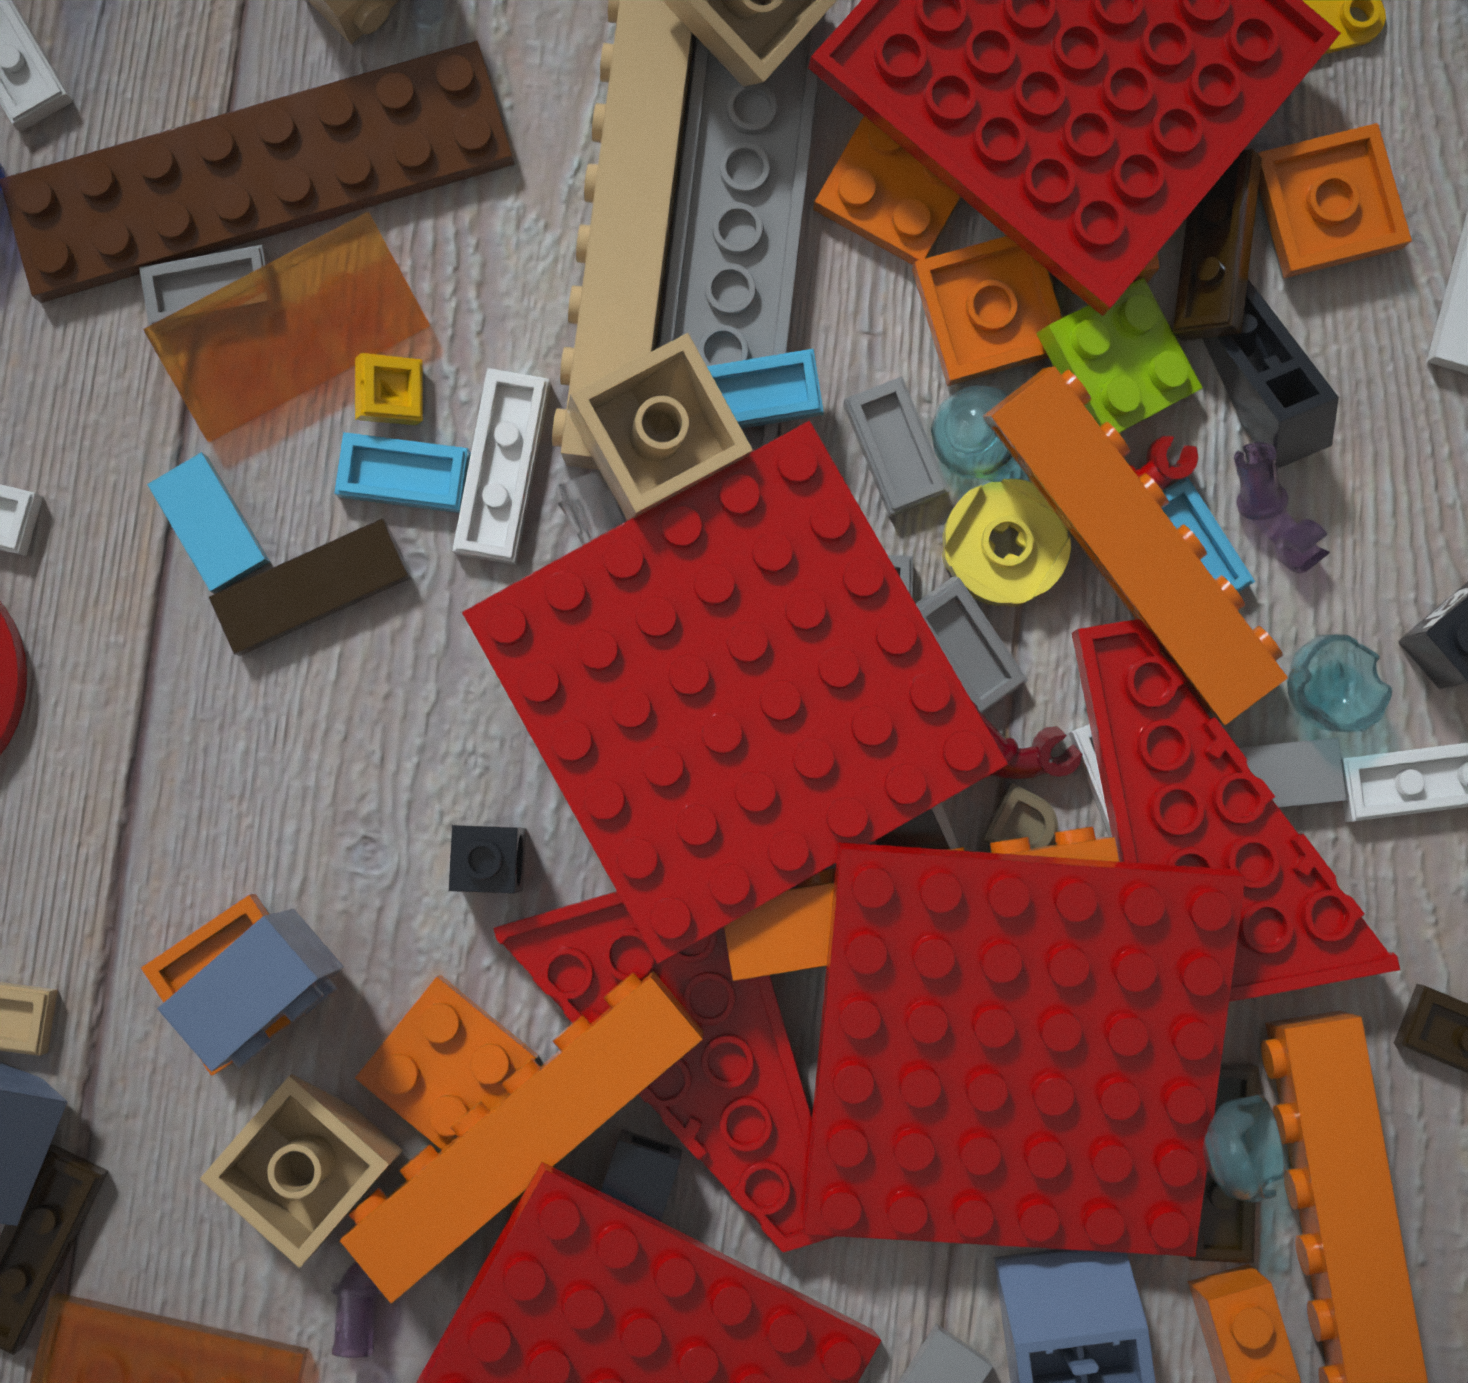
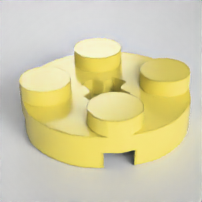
M1017 478L1003 479L1001 482H989L969 490L950 512L942 535V562L945 568L951 573L952 577L956 576L961 579L974 599L993 606L1017 607L1044 594L1063 574L1071 553V539L1068 537L1065 525L1033 483ZM1008 527L1014 528L1018 532L1015 542L1023 548L1021 554L1016 556L1009 553L1004 558L998 557L994 553L995 544L989 540L991 531L1002 534Z

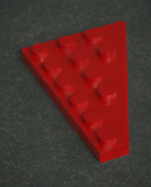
M1134 619L1080 628L1072 632L1112 837H1115L1119 862L1238 870L1246 877L1229 1002L1399 971L1400 965L1397 955L1394 952H1388L1362 918L1365 913L1351 896L1344 894L1339 888L1336 875L1304 833L1298 834L1272 799L1276 796L1262 779L1256 777L1250 771L1247 765V758L1218 720L1215 717H1209L1184 684L1187 681L1174 663L1164 658L1160 652L1158 641L1142 620Z
M617 891L493 928L499 944L505 946L533 977L532 980L560 1006L565 1016L572 1023L584 1015L591 1024L610 1008L604 997L633 972L642 981L654 971L702 1028L703 1039L638 1095L644 1102L649 1103L660 1115L665 1125L698 1160L700 1159L730 1192L731 1197L743 1210L748 1211L759 1223L764 1233L783 1253L836 1237L804 1235L802 1221L812 1117L770 975L733 981L724 927L659 964L654 959Z

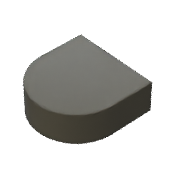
M1008 783L981 840L990 844L996 841L1029 837L1031 848L1049 846L1055 841L1054 832H1058L1057 816L1047 801L1013 783Z

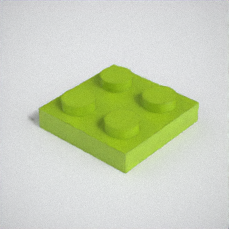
M1144 278L1130 284L1104 316H1101L1090 305H1087L1049 324L1036 333L1053 366L1057 368L1060 374L1068 369L1084 385L1091 397V401L1085 407L1099 426L1109 422L1119 433L1202 389L1196 374Z

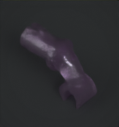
M1254 442L1244 445L1243 452L1238 450L1234 455V463L1240 483V494L1236 501L1239 513L1245 518L1251 519L1275 543L1276 554L1287 568L1299 574L1306 573L1330 553L1315 545L1327 536L1328 533L1318 523L1310 519H1302L1296 523L1287 512L1286 508L1289 498L1286 489L1279 483L1277 452L1271 444Z
M355 1261L347 1269L340 1281L331 1285V1293L337 1295L332 1355L338 1357L360 1358L371 1356L374 1353L373 1336L376 1296L381 1295L382 1292Z

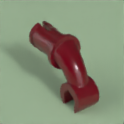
M973 702L1008 765L989 776L1026 779L1048 773L1052 776L1062 777L1073 773L1080 765L1083 754L1074 744L1060 756H1051L1052 748L1066 737V734L1058 726L1046 727L1039 731L1033 739L1032 747L1018 748V743L1013 738L1005 739Z

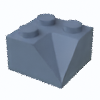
M295 909L264 915L157 1009L211 1072L226 1065L231 1060L240 1069L271 1043L272 1040L265 1031L279 1018L286 1015L291 1022H294L304 1013L307 1015L332 995L337 990V987L330 979L341 971L344 966Z

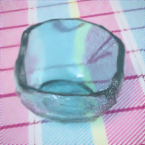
M984 385L966 386L959 389L938 406L930 428L934 452L940 462L947 466L948 470L962 479H981L997 482L1007 477L1019 466L982 417L1009 396L1004 390Z
M1347 634L1316 636L1294 653L1290 664L1287 690L1294 710L1311 725L1321 730L1364 732L1382 719L1392 698V687L1383 682L1377 673L1376 664L1380 656Z
M1261 1094L1229 1100L1218 1105L1204 1136L1202 1152L1206 1170L1224 1194L1234 1199L1254 1203L1275 1197L1277 1195L1276 1190H1266L1264 1188L1285 1176V1163L1277 1121L1270 1103Z

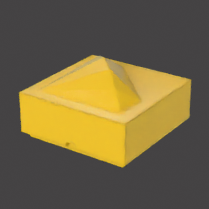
M360 353L355 358V420L418 425L422 422V359Z

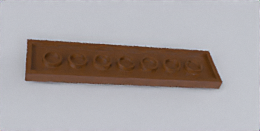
M478 40L1 178L0 184L31 295L37 301L43 303L139 275V267L208 255L515 165L481 49Z

